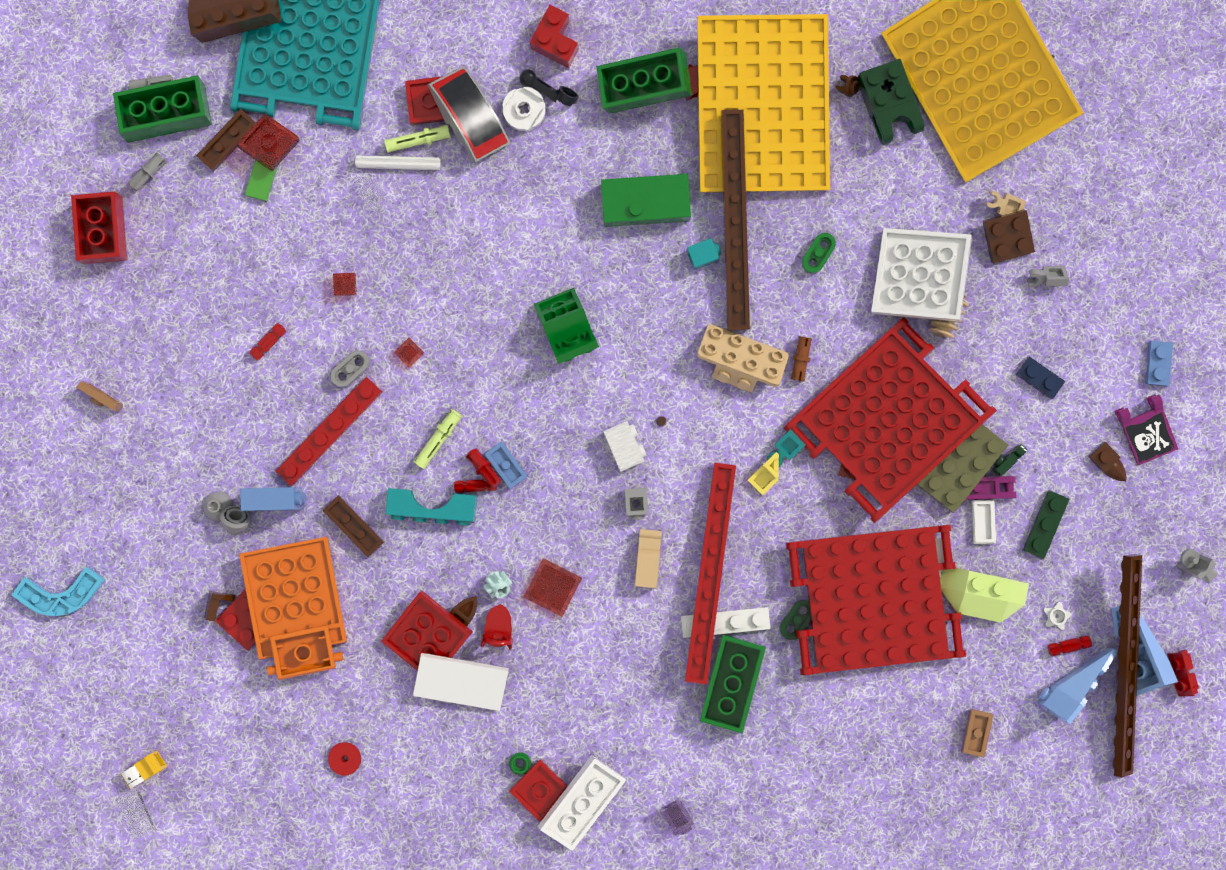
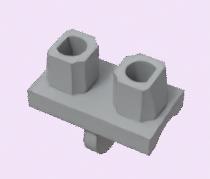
M1190 548L1182 552L1180 556L1181 563L1176 565L1180 571L1203 580L1208 584L1218 575L1213 569L1216 565L1213 559L1200 555L1196 550Z

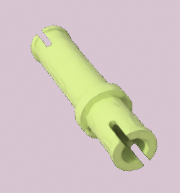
M447 124L432 129L427 127L424 128V131L385 139L384 141L387 152L390 153L426 143L431 145L434 141L451 138V134Z
M451 408L442 423H438L436 426L437 430L413 462L425 470L447 437H451L453 434L452 430L463 416Z

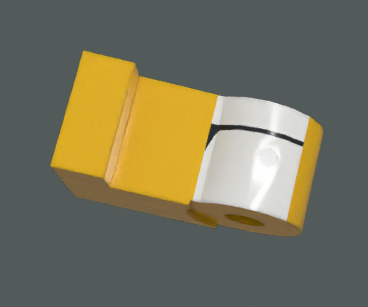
M156 750L120 775L129 789L167 768V765Z

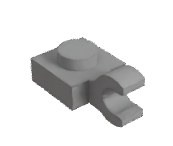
M1043 266L1042 270H1029L1030 277H1035L1027 279L1029 287H1037L1045 282L1046 286L1052 287L1068 286L1069 277L1065 266Z

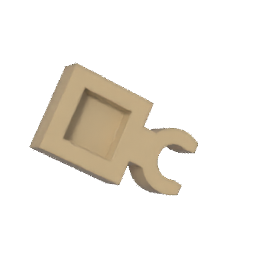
M989 191V194L995 197V201L993 203L985 202L984 205L990 208L998 207L996 213L1005 215L1023 210L1027 201L1008 193H1004L1003 198H1001L998 192Z

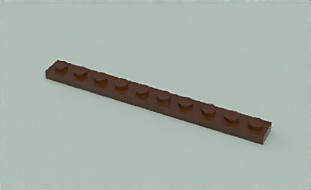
M744 109L721 110L727 330H749Z
M1139 554L1124 555L1121 562L1122 582L1120 592L1122 594L1119 607L1121 618L1118 629L1120 642L1117 652L1119 666L1116 674L1118 690L1115 696L1117 713L1114 719L1116 735L1114 737L1115 757L1113 759L1114 776L1121 778L1132 775L1134 768L1143 556Z

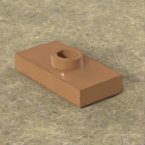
M80 381L76 387L91 396L90 401L100 407L105 405L117 412H120L123 407L121 402L88 382Z

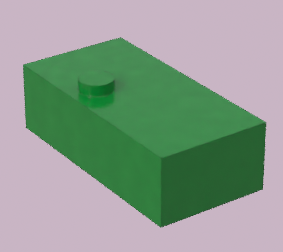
M680 47L596 66L602 109L609 114L692 96L687 56Z
M198 75L113 93L119 134L127 143L212 125L205 84Z
M688 174L601 179L604 227L689 222L691 220Z
M725 634L722 636L700 722L743 734L767 646Z

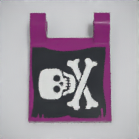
M1154 394L1147 397L1152 410L1131 418L1128 408L1124 409L1122 407L1115 410V414L1123 427L1138 466L1178 450L1163 409V401L1160 395L1156 396Z

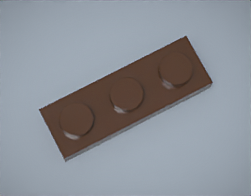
M240 109L196 156L214 172L258 124Z
M340 495L322 510L368 558L385 543Z

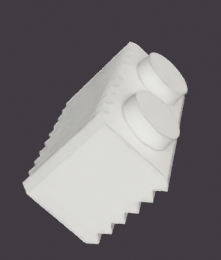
M628 421L603 431L620 472L645 462L643 457L647 455L643 445H638L635 440L638 434L633 424L629 425Z

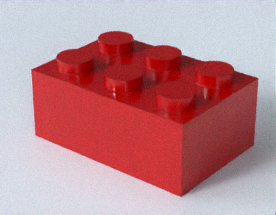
M115 191L71 195L76 261L82 264L127 261L122 196Z

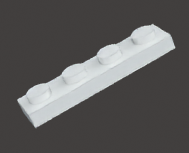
M768 607L717 612L714 635L770 629ZM694 614L681 616L683 638L691 637Z

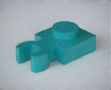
M790 429L774 445L778 450L770 452L766 459L768 460L777 452L779 454L780 467L784 457L790 461L805 446V443Z

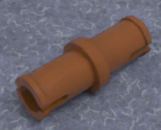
M798 336L796 355H793V360L795 361L792 380L805 382L807 363H810V358L808 357L812 338Z

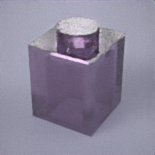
M680 798L661 809L663 816L675 835L679 833L684 835L692 830L691 826L694 825V821Z

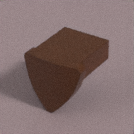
M210 590L204 618L209 621H215L219 601H234L235 595Z

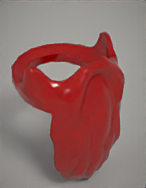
M501 604L491 608L487 614L484 634L481 638L482 648L487 643L493 647L507 645L509 650L512 649L511 616L508 609Z

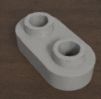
M359 350L350 353L332 370V382L342 388L351 385L369 368L370 359L368 355ZM358 358H361L363 360V364L361 366H357L355 364V361ZM346 373L347 378L341 381L339 375Z

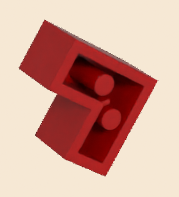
M549 4L530 41L531 50L567 68H570L579 50L578 42L563 35L569 23V14Z

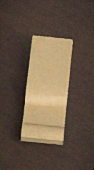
M640 529L635 586L657 588L662 531Z

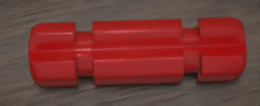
M276 323L271 328L273 331H269L257 343L258 346H254L249 353L254 359L260 360L264 356L263 353H267L278 341L277 338L279 336L282 337L286 333L285 328L281 324Z
M484 479L454 482V491L456 493L464 491L479 492L486 489L487 491H495L497 489V486L492 488Z
M1082 636L1079 639L1073 638L1061 641L1059 644L1052 643L1048 645V652L1051 656L1060 655V653L1065 654L1081 650V648L1086 649L1092 647V641L1090 636Z

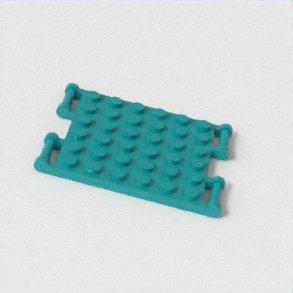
M278 0L282 22L242 33L230 104L231 111L238 112L242 109L243 111L267 114V117H275L277 101L317 107L316 124L323 125L328 123L360 130L380 0ZM240 97L268 100V105L240 102ZM332 109L354 113L353 119L326 115L325 110Z

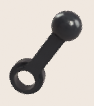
M530 69L523 70L519 76L522 85L526 87L531 86L555 103L558 100L566 106H572L579 98L578 94L568 87L560 86L556 90L536 77L535 72Z

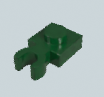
M1018 444L1006 457L1001 455L994 463L993 473L997 477L1003 476L1028 450L1022 444Z

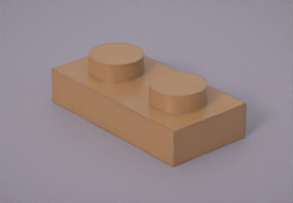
M970 708L961 749L962 753L985 757L994 714Z

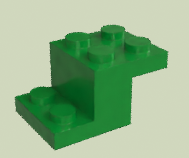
M574 288L534 303L558 364L570 361L574 357L590 353L594 349L599 348L584 308Z

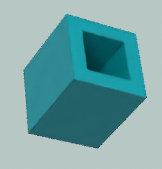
M712 238L689 246L686 250L694 270L718 262V255H721L718 243H713Z

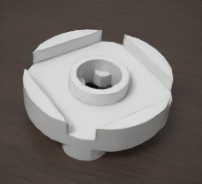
M523 87L517 90L514 89L506 95L503 101V116L508 125L513 129L526 132L532 131L544 120V100L541 94L533 88ZM529 105V112L521 114L519 106Z

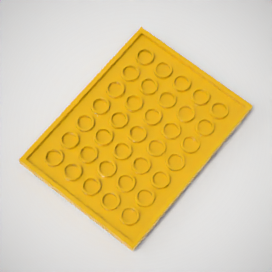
M932 0L881 32L895 59L901 58L913 91L965 183L1085 114L1020 0Z

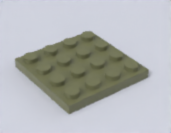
M982 424L917 485L949 511L955 513L1008 447V444Z

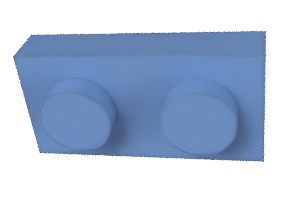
M1149 341L1146 372L1147 385L1170 386L1173 343Z
M502 441L485 453L487 459L510 489L528 477Z

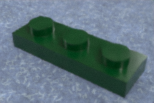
M1050 490L1047 491L1023 551L1045 559L1070 500L1069 498Z

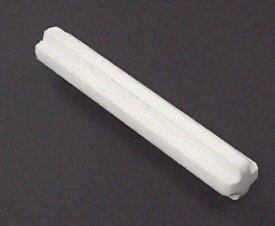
M357 155L355 157V166L357 168L440 170L441 160L434 157Z

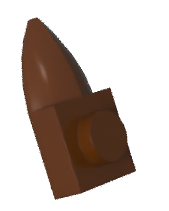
M1103 442L1088 456L1108 477L1118 481H1127L1125 468L1120 461L1121 457L1107 442Z
M474 596L462 600L450 613L464 625L468 626L477 610V597Z

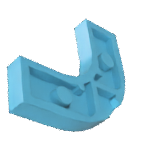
M85 567L69 589L61 593H51L28 577H24L11 596L39 614L47 616L67 615L84 607L94 597L106 579L90 567Z

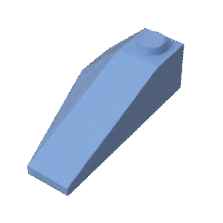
M1120 605L1112 608L1114 634L1119 637L1118 629L1121 618L1119 614ZM1141 614L1137 696L1178 682L1167 656Z
M1108 647L1052 684L1049 688L1046 687L1040 693L1039 698L1041 699L1038 703L1059 720L1071 724L1088 701L1084 698L1085 695L1091 690H1095L1098 685L1097 676H1101L1106 672L1118 651Z

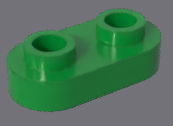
M819 234L802 259V267L807 273H818L832 254L836 241L831 234ZM820 242H827L828 247L822 248ZM809 260H815L816 266H810Z

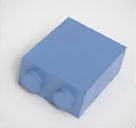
M296 487L240 489L241 511L302 510V505H306V494L302 492V488Z

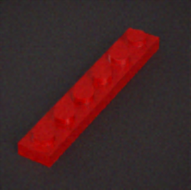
M365 377L276 472L290 486H293L383 392L368 377Z

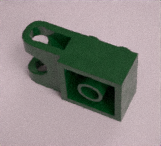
M901 58L859 73L857 77L860 83L859 89L882 145L889 144L893 140L892 123L895 121L906 123L913 134L924 131L925 124ZM882 87H888L889 91L887 92L886 89L882 90Z

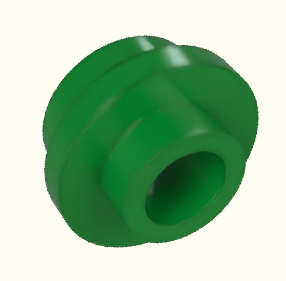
M515 753L510 758L509 767L513 773L523 775L529 771L531 759L526 753ZM519 759L523 760L524 766L518 767L516 761Z

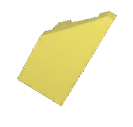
M775 452L748 479L762 495L778 481L779 454Z

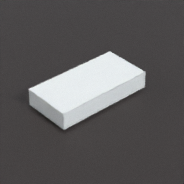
M971 500L973 544L996 543L994 500Z

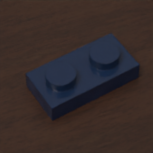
M1030 356L1027 357L1016 373L1019 378L1051 400L1054 399L1065 383V380Z

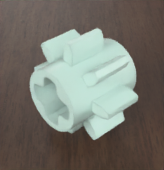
M494 571L486 577L485 581L487 584L483 587L491 598L495 596L503 598L509 593V585L512 584V581L504 571L501 573Z

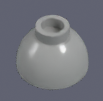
M212 492L203 501V512L210 520L220 522L221 511L229 506H234L233 500L225 492Z
M229 506L221 511L220 522L229 534L237 535L247 529L251 522V514L249 511H241V506Z

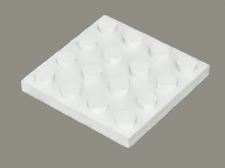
M883 228L872 314L960 322L972 235Z

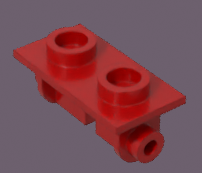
M1187 649L1180 650L1178 653H1167L1178 681L1175 683L1178 696H1195L1198 693L1197 689H1199L1195 673H1189L1188 671L1194 668L1191 653H1188Z

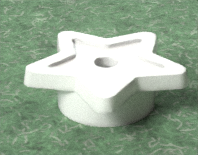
M1058 602L1054 608H1044V612L1048 616L1046 627L1056 625L1061 630H1064L1065 622L1072 614L1063 609L1061 602Z

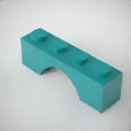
M388 488L385 515H391L393 520H404V516L413 517V521L426 522V518H434L435 523L448 524V520H457L456 525L470 526V522H475L477 496L453 494L445 506L438 509H427L417 502L412 490Z

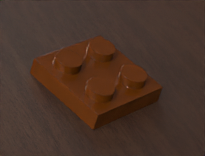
M1023 209L982 221L991 263L994 264L1035 252L1027 210Z

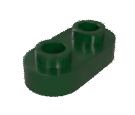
M797 601L781 622L779 631L785 639H797L796 630L805 629L811 621L809 601ZM804 606L807 612L801 615L799 609ZM790 624L794 626L792 633H788L786 630Z

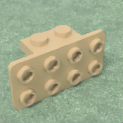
M709 324L699 347L697 357L716 365L711 378L752 393L757 381L773 387L779 386L789 354L724 328Z

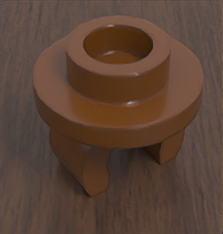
M840 76V79L846 82V84L842 87L836 86V89L841 94L852 97L858 92L860 87L857 76Z

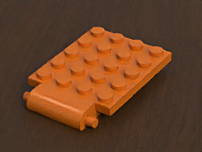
M328 537L240 553V562L258 659L263 660L274 657L275 665L267 667L268 676L277 674L278 680L336 669L335 662L344 659L342 652H333L332 645L346 643L347 637Z

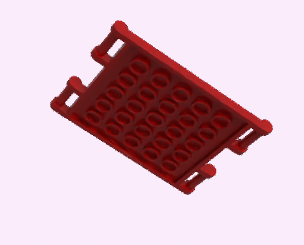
M905 317L896 323L784 426L786 432L791 429L805 443L804 447L809 451V456L813 460L827 449L856 480L844 492L848 496L851 495L871 516L870 520L874 524L997 411L993 406L990 407L969 386L970 383L966 379L953 389L924 360L935 347L931 343L927 344L908 324L909 321ZM902 330L922 351L917 353L898 332ZM964 392L984 414L979 416L959 394ZM801 422L821 443L816 447L800 431L797 424ZM862 485L882 508L877 511L857 488Z
M951 524L785 543L790 559L792 577L790 587L807 585L812 629L796 630V638H799L802 664L800 675L966 657L960 625L962 615L961 612L944 613L939 570L956 569L952 558L949 533L951 531ZM941 532L944 563H938L935 533ZM797 548H803L806 578L802 579L800 578ZM951 620L954 650L951 651L948 650L945 621ZM809 636H813L816 666L810 665L807 639Z

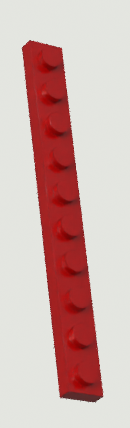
M714 463L685 682L706 685L708 682L736 465Z

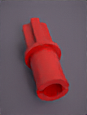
M475 448L468 452L466 458L475 467L477 475H482L492 488L501 483L500 478L492 470L491 463L484 459L479 450Z

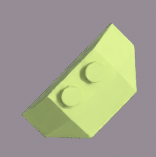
M958 568L942 570L940 576L941 591L956 612H961L963 615L1001 623L1025 605L1028 583Z

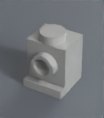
M647 488L625 489L626 516H631V520L644 519V515L648 514ZM634 500H638L641 503V506L637 509L632 506Z

